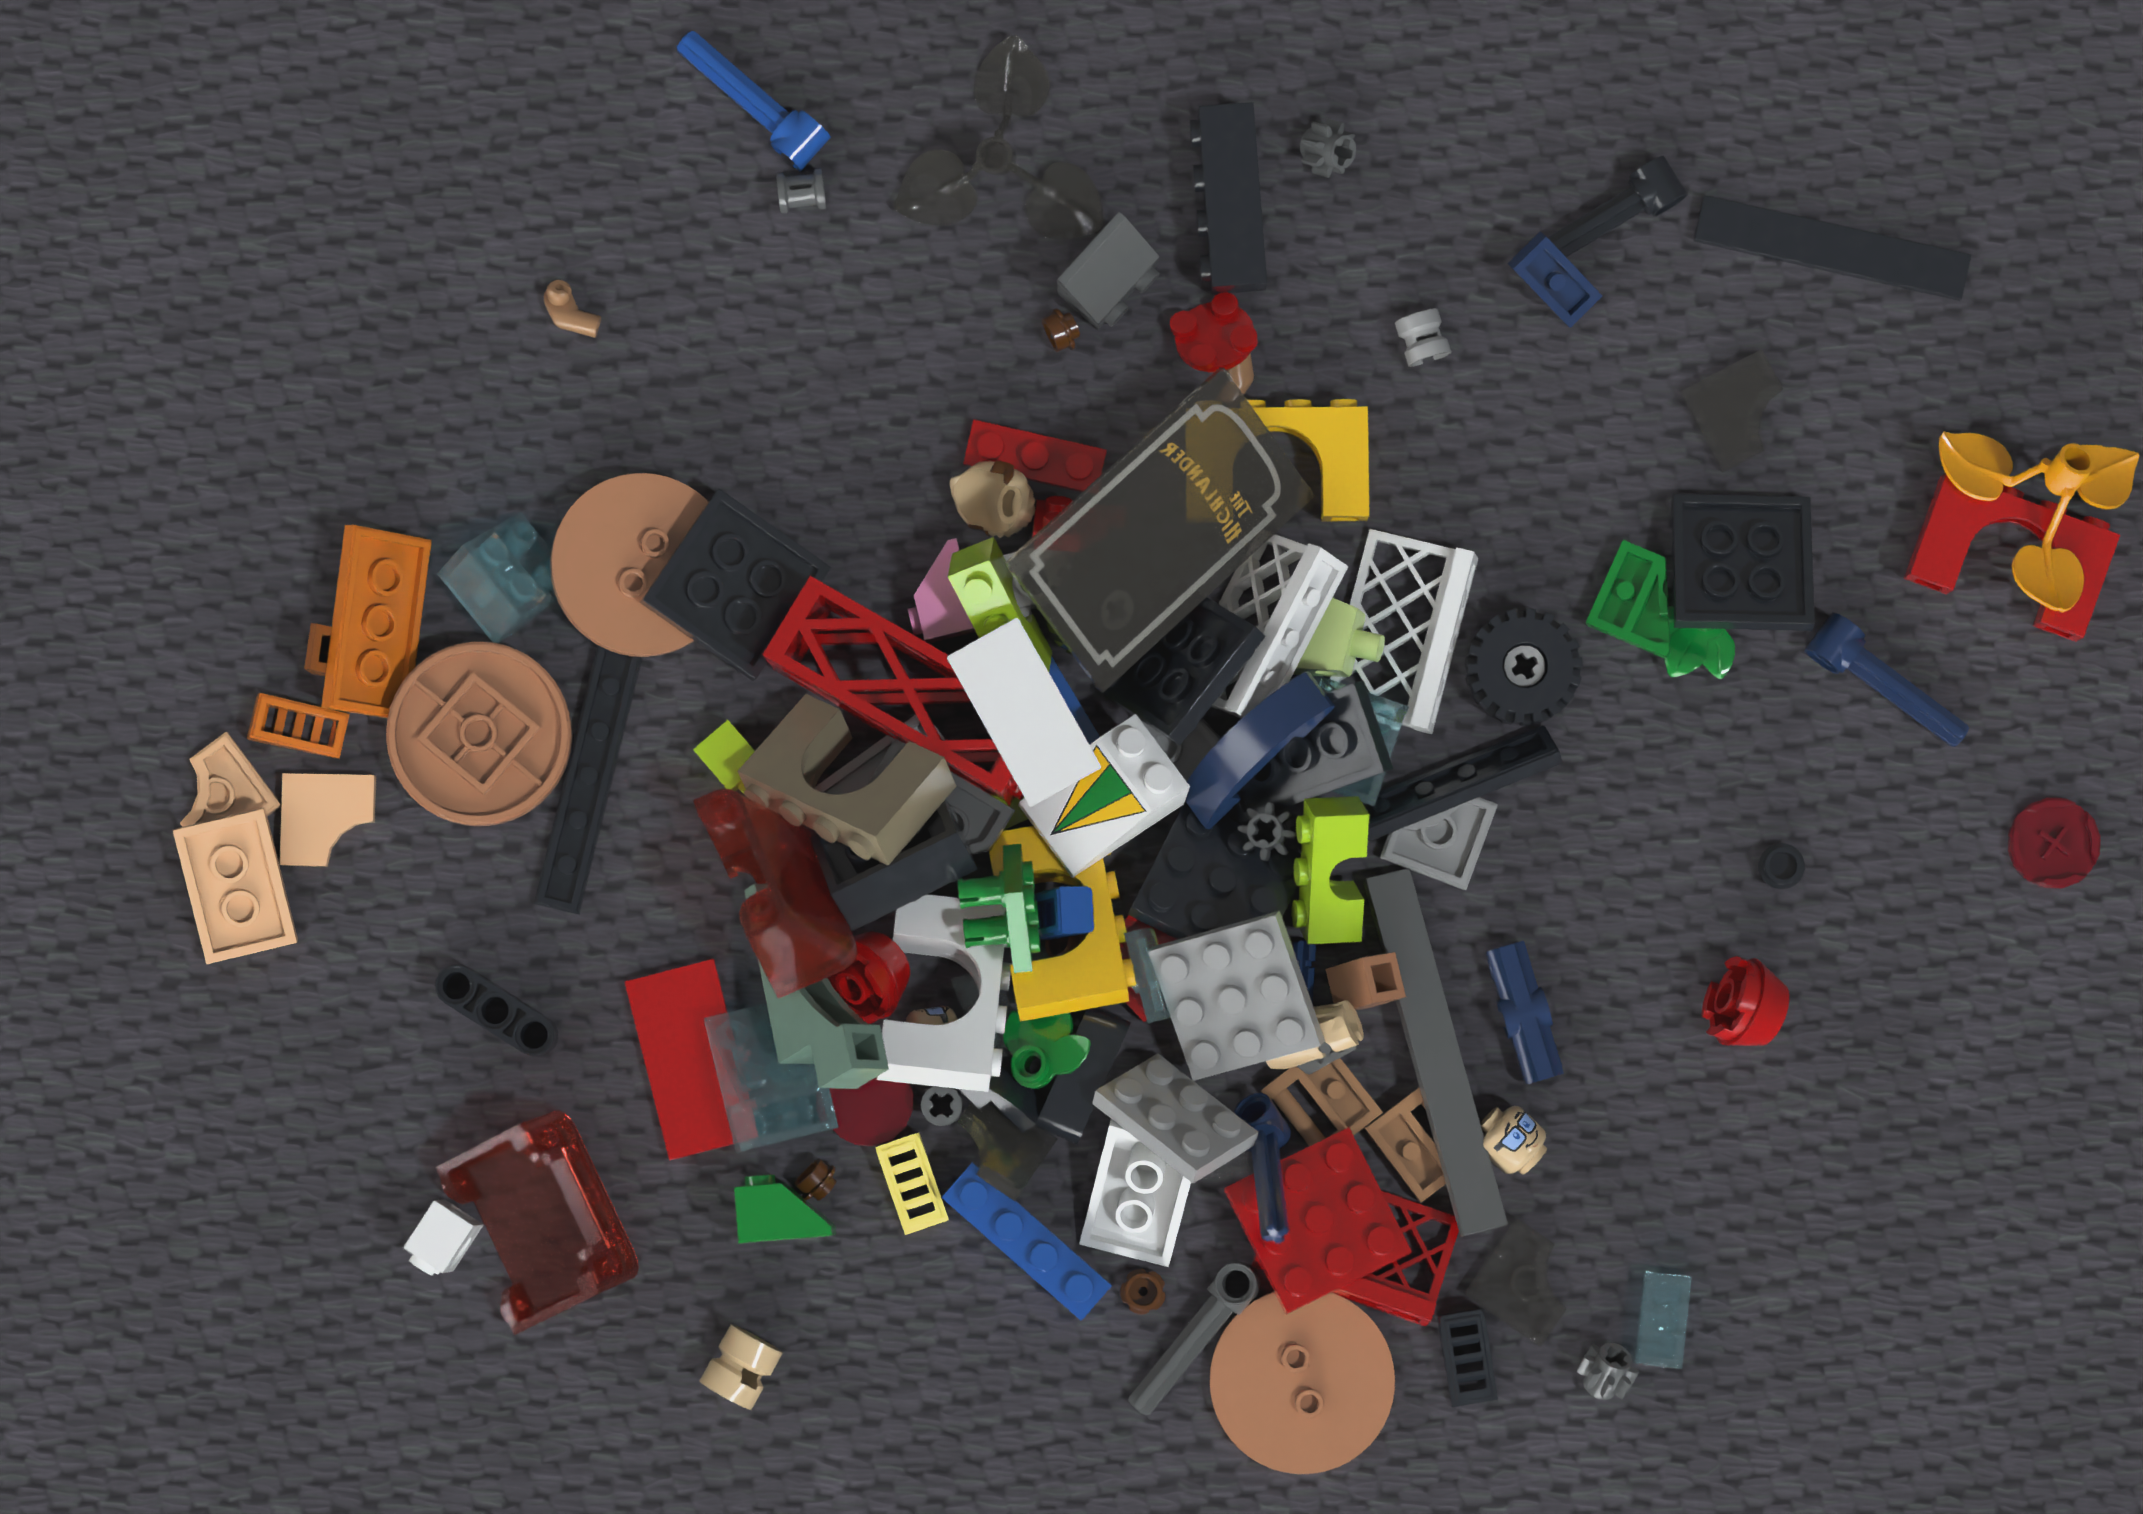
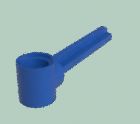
M690 31L680 40L677 51L771 132L770 145L778 154L784 153L795 163L793 167L798 171H801L831 138L829 133L803 110L799 112L794 110L789 113L697 32Z

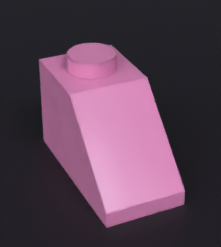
M957 538L947 540L914 594L916 607L908 609L913 634H923L924 641L927 643L976 632L947 577L952 553L959 551Z

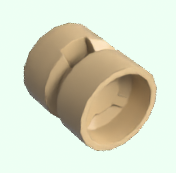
M731 1324L718 1346L722 1353L721 1357L711 1359L699 1382L724 1398L752 1410L764 1388L760 1379L762 1376L772 1374L783 1352L745 1329Z

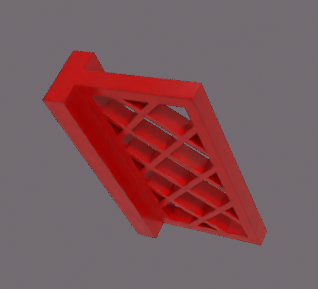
M1382 1191L1388 1205L1399 1208L1406 1222V1226L1400 1229L1402 1233L1410 1231L1421 1255L1401 1265L1395 1261L1391 1263L1393 1269L1378 1276L1368 1274L1332 1293L1349 1301L1426 1327L1432 1320L1439 1291L1459 1233L1456 1218L1454 1215ZM1408 1212L1423 1217L1413 1222ZM1430 1220L1450 1226L1444 1244L1430 1251L1427 1250L1416 1228ZM1441 1252L1436 1267L1431 1256ZM1255 1254L1251 1266L1263 1270ZM1425 1260L1433 1276L1429 1292L1425 1293L1411 1288L1402 1270ZM1396 1274L1400 1284L1386 1278Z

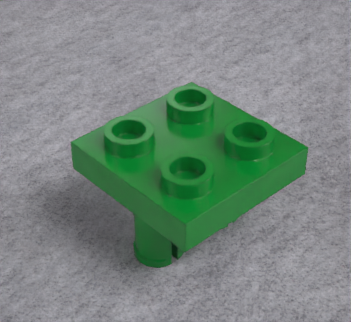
M1021 844L1003 845V871H999V876L965 880L958 879L961 909L999 904L1006 908L1004 915L976 919L964 918L963 930L966 948L1007 944L1008 948L1011 947L1014 973L1033 971L1032 953L1041 952L1038 929L1040 928L1038 903L1034 897L1032 861H1023Z

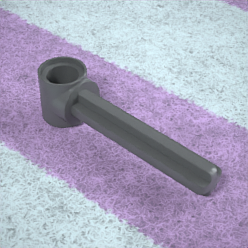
M1232 1263L1224 1266L1218 1272L1216 1279L1207 1288L1212 1295L1129 1396V1402L1136 1410L1144 1415H1150L1233 1312L1240 1315L1247 1305L1257 1297L1261 1289V1279L1255 1268L1245 1263ZM1236 1270L1244 1272L1250 1281L1248 1292L1240 1298L1231 1295L1226 1286L1228 1276Z

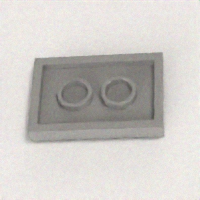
M1160 1054L1154 1055L1095 1091L1092 1103L1192 1184L1255 1146L1258 1131Z

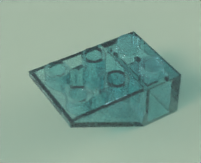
M767 1004L704 1018L736 1153L838 1128L829 1088H819L815 1065L778 1063Z

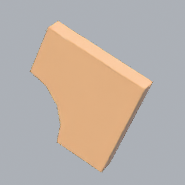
M228 732L222 734L189 759L197 774L198 793L192 810L180 822L182 827L264 807L268 817L281 807L280 801Z
M282 773L280 865L328 867L331 850L342 834L356 825L375 822L376 776Z

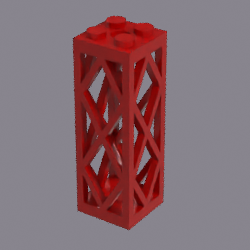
M810 576L763 653L764 658L774 671L894 740L896 738L904 744L910 741L943 756L952 773L1007 806L1011 805L1015 797L1021 800L1024 795L1000 752L955 753L964 751H998L992 739L942 740L923 705L972 703L966 691L916 692V690L964 689L947 659L949 655ZM830 612H833L836 615L842 617L836 619H827ZM864 630L867 632L818 634L819 631ZM879 644L897 679L840 680L822 645ZM893 648L946 678L909 679ZM808 649L812 652L824 677L801 664ZM904 691V693L852 694L851 692ZM911 704L927 736L873 705ZM975 764L994 765L989 773Z

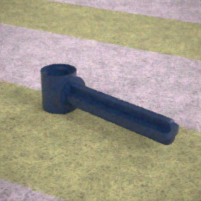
M1832 612L1805 648L1806 654L1832 673H1843L1848 669L1952 747L1957 746L1965 738L1969 730L1968 725L1863 647L1866 643L1864 632L1844 616Z
M1255 1093L1242 1099L1237 1104L1234 1113L1258 1131L1255 1146L1248 1149V1151L1252 1152L1261 1236L1266 1242L1274 1240L1278 1244L1285 1240V1235L1289 1232L1279 1150L1288 1142L1291 1130L1269 1096L1264 1093Z

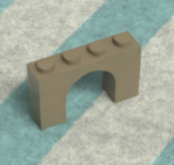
M805 694L738 770V774L746 788L745 796L754 806L761 810L769 808L780 813L784 819L794 826L803 824L815 830L820 837L830 843L838 841L850 847L855 854L863 859L869 860L873 858L889 866L955 789L956 784L943 756L909 741L885 770L867 786L846 794H826L817 791L815 787L821 774L853 737L840 709Z

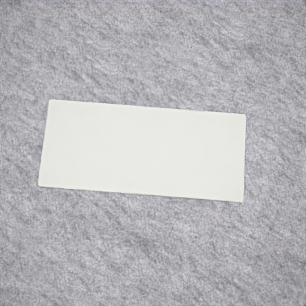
M1018 618L947 656L949 663L1030 807L1101 768L1099 761Z

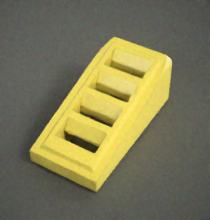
M920 1132L875 1147L905 1235L948 1221L949 1218ZM915 1149L917 1158L894 1166L891 1165L889 1157ZM921 1167L923 1176L898 1184L895 1175ZM927 1184L930 1193L907 1201L903 1200L902 1192ZM933 1202L935 1211L912 1219L909 1218L907 1210Z

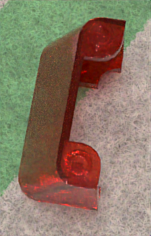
M732 789L715 790L694 799L693 803L699 818L706 827L729 878L732 879L739 876L738 872H745L751 875L757 884H767L768 888L748 897L742 904L739 915L745 934L777 998L784 997L848 968L856 959L858 953L857 943L849 924L830 894L810 840L811 834L806 826L802 824L794 826L784 819L780 813L768 807L765 808L762 804Z
M552 1111L520 1123L436 1167L441 1178L442 1189L450 1199L455 1200L461 1205L475 1203L513 1285L502 1292L500 1311L504 1320L510 1325L514 1335L633 1279L638 1274V1259L575 1124L566 1113Z

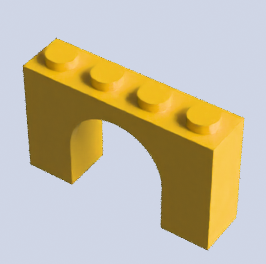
M1295 399L1284 401V407H1266V401L1243 400L1239 401V408H1227L1244 423L1253 437L1266 432H1284L1298 437L1312 449L1321 471V522L1368 520V406L1357 407V400L1336 399L1330 401V407H1312L1311 400ZM1202 400L1195 401L1193 404H1196L1202 413L1210 405H1220V401ZM1219 411L1211 412L1201 422L1193 413L1184 422V457H1188L1194 462L1184 470L1185 523H1219L1214 516L1220 512L1221 516L1218 514L1217 518L1222 520L1225 517L1224 507L1228 512V518L1225 522H1228L1232 517L1231 503L1228 497L1231 499V464L1238 450L1248 440L1238 426L1228 416ZM1184 460V466L1189 462L1188 460ZM1197 464L1199 467L1195 470L1200 469L1201 471L1190 481L1189 478L1193 474H1185ZM1206 476L1209 482L1200 494L1201 488L1199 484L1195 487L1193 483ZM1215 489L1216 492L1205 501L1202 496L1207 497ZM1219 495L1220 498L1216 502L1218 503L1222 500L1223 503L1212 512L1210 509L1216 504L1214 503L1210 508L1208 504Z
M1034 826L1003 831L992 850L989 851L993 876H999V871H1003V845L1021 844L1023 861H1032L1035 884L1057 882L1071 887L1087 886L1091 888L1093 897L1094 930L1088 933L1080 945L1061 956L1032 961L1033 971L1014 973L1013 965H1010L1020 1022L1129 1002L1128 987L1136 986L1131 958L1122 960L1119 943L1128 942L1123 914L1114 916L1111 899L1120 898L1115 871L1106 872L1102 858L1072 878Z

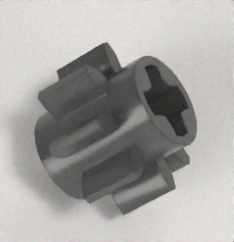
M1327 118L1325 124L1313 122L1312 128H1309L1303 134L1300 142V151L1303 156L1301 159L1302 163L1312 165V173L1329 178L1332 172L1343 174L1344 169L1355 158L1356 144L1353 139L1355 137L1354 133L1344 131V123Z
M1267 803L1265 813L1262 814L1249 808L1247 812L1252 819L1248 826L1242 825L1238 827L1240 832L1247 833L1250 840L1244 845L1243 849L1249 852L1256 847L1261 848L1260 857L1264 861L1269 860L1271 850L1276 849L1282 855H1287L1288 851L1284 846L1287 838L1297 837L1296 832L1288 830L1286 825L1291 819L1292 814L1285 812L1279 817L1274 816L1275 806L1273 803ZM1262 822L1271 825L1276 823L1277 827L1272 831L1276 837L1273 842L1265 839L1259 840L1258 837L1263 833L1260 827Z
M1606 1343L1601 1348L1595 1344L1590 1346L1577 1368V1373L1585 1376L1583 1384L1589 1394L1598 1399L1608 1400L1613 1398L1615 1394L1623 1399L1634 1383L1639 1370L1630 1367L1632 1355L1627 1349L1616 1343Z

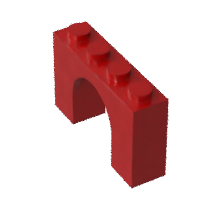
M1944 473L1939 478L1903 579L1948 594L1954 590L1970 543L1978 531L1990 524L2014 523L2032 531L2042 542L2058 504L2046 500H2041L2040 505L2024 500V493L2022 491L2003 485L2002 493L1996 500L1985 501L1975 499L1961 492L1951 482L1947 474ZM2066 508L2053 537L2051 548L2067 549L2074 553L2083 569V590L2077 603L2065 612L2054 611L2040 604L2033 626L2076 642L2085 636L2120 534L2109 531L2111 525L2101 519L2084 516L2082 521L2066 515Z

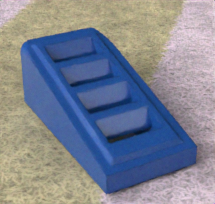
M1056 887L1034 894L1035 900L1038 903L1040 941L1082 935L1094 930L1093 897L1090 887Z

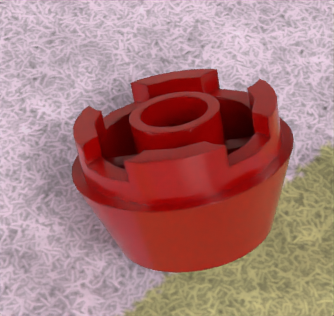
M865 932L835 941L828 947L825 956L821 959L823 961V972L833 988L845 1003L868 1024H872L878 1019L886 1018L896 1010L910 980V966L904 952L892 939L879 932Z
M1738 956L1731 957L1724 963L1729 970L1725 973L1721 982L1718 984L1711 981L1705 994L1702 1017L1710 1020V1027L1706 1033L1717 1037V1040L1722 1045H1766L1774 1039L1784 1023L1789 1007V989L1760 960L1756 958L1746 960Z

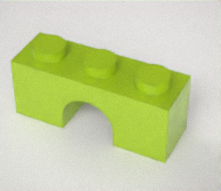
M992 537L952 553L947 577L978 637L981 638L1018 618L1049 672L1052 650L1034 615L1023 616L1013 592V573L995 538Z
M1358 796L1305 798L1303 815L1297 816L1296 835L1298 842L1302 843L1301 858H1295L1294 879L1296 885L1299 886V900H1293L1291 915L1294 928L1300 929L1307 944L1362 942L1364 898L1354 881H1333L1329 879L1332 870L1341 861L1349 858L1367 857L1369 813Z

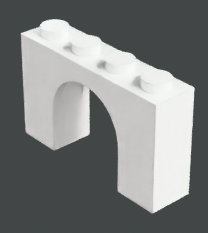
M927 894L914 902L896 909L893 941L904 953L944 957L957 962L973 977L978 988L979 998L965 1016L948 1024L928 1025L884 1020L882 1037L889 1070L877 1076V1080L988 1092L990 1076L1000 1077L1003 1049L994 1048L995 1033L1004 1034L1007 1006L998 1005L999 991H1009L1010 965L1012 963L1003 962L1004 947L1008 948L1007 944L966 948L963 919L1004 915L1006 908H1003L1002 904L973 906L961 909L959 898Z

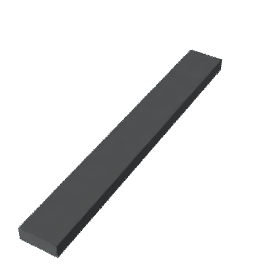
M1410 868L1366 878L1363 884L1382 953H1396L1406 995L1405 998L1396 1000L1460 1237L1503 1227L1508 1222L1489 1153L1483 1146L1484 1135Z

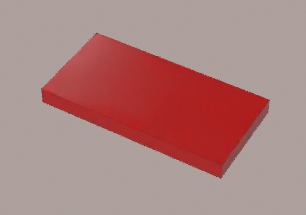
M715 959L625 981L669 1161L760 1138Z

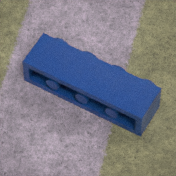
M973 1162L941 1197L1079 1320L1082 1321L1111 1288L1112 1284Z

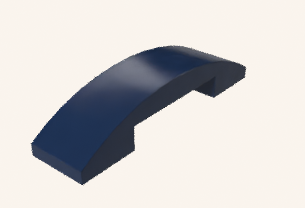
M1305 671L1248 712L1214 745L1193 771L1187 781L1190 788L1185 801L1205 829H1211L1241 800L1237 792L1294 736L1304 738L1335 708V705L1310 672Z

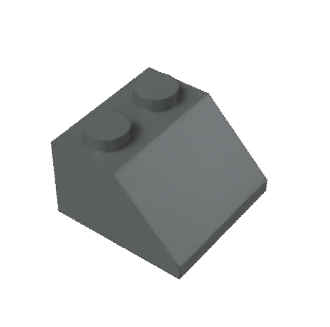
M1118 212L1057 279L1058 295L1097 330L1105 322L1112 327L1129 309L1125 300L1136 289L1144 293L1157 279L1160 273L1155 268L1159 264L1160 256L1128 219Z

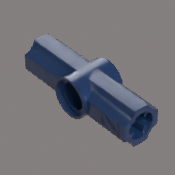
M1521 941L1485 952L1491 977L1499 999H1496L1499 1012L1502 1011L1506 1027L1503 1028L1507 1038L1512 1040L1525 1085L1564 1074L1563 1065L1550 1029L1553 1026L1550 1009L1542 987L1537 986L1525 942Z

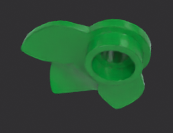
M1669 606L1671 654L1668 660L1664 658L1668 676L1672 678L1683 676L1697 669L1703 663L1713 676L1722 679L1729 672L1735 656V643L1726 629L1674 628V606Z
M1011 1012L1005 1024L1003 1039L1004 1044L1013 1055L1011 1071L1013 1077L1020 1085L1030 1089L1041 1088L1047 1085L1054 1075L1072 1073L1086 1059L1091 1041L1080 1035H1072L1073 1023L1070 1013L1020 1022L1018 1012ZM1039 1058L1041 1068L1037 1073L1032 1074L1030 1072V1064L1034 1059Z

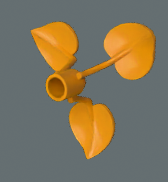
M1943 431L1939 438L1940 460L1948 478L1964 494L1979 500L1993 501L2001 495L2003 485L2013 487L2043 472L2047 489L2051 493L2061 496L2043 538L2042 548L2034 545L2022 547L2013 558L2012 573L2017 585L2035 601L2054 611L2065 612L2070 610L2079 600L2083 590V569L2079 560L2071 551L2062 548H2051L2053 537L2066 507L2076 490H2078L2080 497L2086 503L2097 508L2115 509L2123 505L2132 491L2139 453L2116 447L2070 443L2063 446L2052 461L2048 458H2043L2038 465L2016 476H2009L2013 470V461L2007 449L2000 442L1976 433L1953 434Z

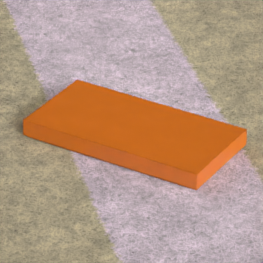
M345 525L322 708L388 719L396 692L407 675L416 666L432 540L358 525Z

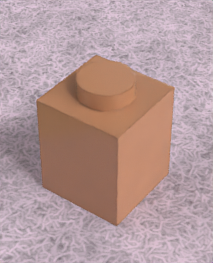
M1395 952L1364 957L1326 969L1334 1004L1347 1000L1353 1005L1355 1010H1362L1406 997Z

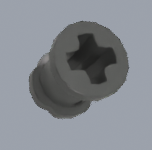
M822 168L815 169L813 174L785 176L783 172L776 173L781 214L788 213L789 208L817 205L819 210L826 209Z
M933 1086L922 1097V1114L933 1125H951L962 1114V1098L958 1091L953 1088ZM937 1094L940 1097H945L950 1094L954 1100L951 1102L950 1107L954 1112L951 1116L947 1117L944 1114H939L937 1117H934L930 1111L933 1109L934 1104L930 1099L933 1095Z

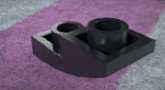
M1001 1063L1000 1077L990 1076L988 1092L957 1089L978 1109L992 1101L998 1107L1001 1114L1006 1119L1011 1120L1022 1133L1036 1124L1047 1100V1097L1038 1089H1030L1020 1085L1013 1077L1011 1068Z

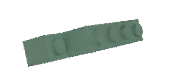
M753 884L744 890L778 1063L814 1064L819 1088L857 1089L889 1070L880 1025H869L845 1003L831 985L807 939L792 886Z

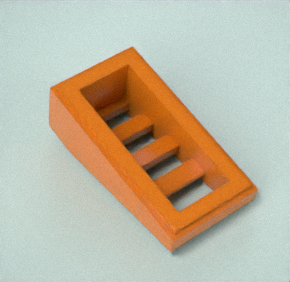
M259 693L256 697L247 740L339 759L350 714ZM269 707L278 709L273 733L264 731ZM288 711L296 713L291 737L282 735ZM306 715L315 717L309 742L301 740ZM324 719L333 720L328 746L319 744Z

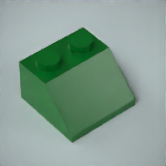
M775 1174L744 1177L745 1186L734 1187L738 1244L836 1235V1225L807 1200H804L787 1183L776 1184Z

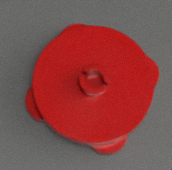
M1228 292L1220 293L1211 302L1199 305L1190 311H1179L1170 319V328L1173 335H1175L1179 356L1187 365L1198 371L1221 372L1229 370L1243 362L1258 344L1257 331L1254 329L1251 318L1239 307L1237 297Z

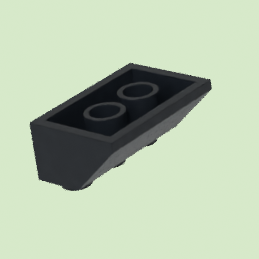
M946 799L889 866L873 858L869 860L863 859L855 854L850 847L838 841L830 843L818 834L810 837L830 894L852 931L874 922L880 917L910 902H914L953 881H957L978 869L966 839Z

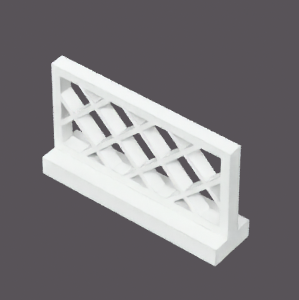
M1262 529L1253 536L1219 605L1242 619L1257 612L1259 625L1256 627L1266 637L1256 648L1252 657L1245 662L1228 684L1230 685L1237 681L1229 699L1227 700L1226 691H1224L1212 704V707L1242 719L1265 698L1290 681L1348 568L1346 564L1321 547L1310 543L1307 546ZM1267 544L1273 545L1275 559L1260 567L1259 560ZM1300 559L1290 578L1288 565ZM1278 572L1280 584L1264 592L1262 580ZM1252 586L1254 599L1239 607L1238 600L1243 591ZM1280 599L1269 619L1267 606Z
M1373 529L1369 530L1350 605L1358 608L1365 614L1363 630L1370 628L1372 633L1379 634L1374 624L1397 611L1409 631L1390 644H1384L1382 656L1386 655L1397 677L1377 689H1373L1362 668L1374 661L1363 659L1357 662L1355 659L1352 674L1358 672L1370 692L1368 693L1370 701L1374 699L1379 709L1373 708L1378 720L1410 727L1428 734L1433 733L1478 562V557L1474 551L1457 547L1452 549ZM1377 541L1396 546L1405 561L1381 574L1373 562ZM1403 548L1418 551V553L1409 558ZM1429 554L1446 558L1442 576L1425 585L1413 564ZM1371 567L1376 575V578L1367 583ZM1409 567L1421 588L1397 602L1385 581ZM1381 583L1393 605L1369 618L1361 605L1363 594ZM1439 586L1436 600L1434 601L1429 591ZM1425 594L1433 607L1431 619L1413 629L1401 608ZM1427 630L1423 645L1417 635ZM1413 638L1422 652L1419 664L1402 673L1390 652ZM1416 674L1411 689L1406 679ZM1330 677L1327 692L1339 689L1340 681L1346 677ZM1401 682L1410 696L1405 715L1386 711L1378 697Z

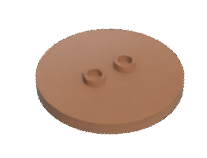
M635 473L617 476L595 485L570 507L556 531L550 557L551 580L556 598L564 614L586 638L609 651L636 657L668 654L694 641L641 604L640 601L708 503L701 494L688 485L666 476Z
M468 642L453 645L432 654L407 675L396 692L387 719L386 740L388 755L394 772L404 789L418 804L432 814L453 823L468 826H491L512 821L525 815L543 802L553 791L568 763L572 744V724L567 702L555 680L537 661L523 652L506 645L491 642Z
M1272 1292L1248 1304L1240 1315L1236 1314L1226 1326L1213 1353L1209 1383L1211 1399L1217 1418L1230 1440L1243 1453L1256 1462L1277 1471L1292 1474H1313L1329 1471L1346 1464L1360 1455L1375 1440L1385 1425L1392 1407L1395 1392V1372L1392 1356L1384 1336L1374 1321L1354 1303L1337 1294L1330 1293L1286 1315L1275 1292Z

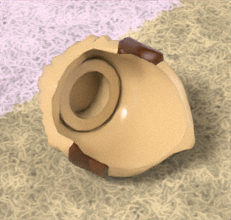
M981 461L968 468L964 473L952 477L950 480L951 494L958 513L968 524L969 528L981 530L988 537L990 535L993 537L997 535L999 538L1003 536L1009 538L1013 533H1018L1023 527H1026L1031 522L1032 516L1035 515L1033 490L1028 484L1025 475L1014 469L1013 464L1003 461Z

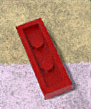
M973 419L963 465L971 467L981 461L1008 462L1013 464L1014 469L1023 473L1027 480L1095 495L1098 492L1107 450Z

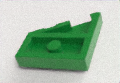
M1623 540L1586 620L1587 626L1668 660L1671 648L1666 558Z

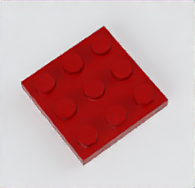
M1350 1127L1280 1160L1289 1232L1281 1243L1277 1244L1274 1240L1266 1242L1261 1236L1254 1174L1224 1188V1192L1286 1315L1412 1253Z

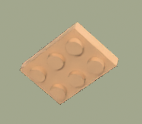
M265 807L173 830L206 964L298 942Z

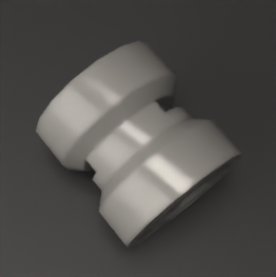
M1436 308L1411 314L1395 322L1398 336L1405 340L1407 346L1404 355L1408 367L1423 364L1422 359L1430 356L1437 360L1451 354L1448 339L1442 337L1439 329L1442 321Z

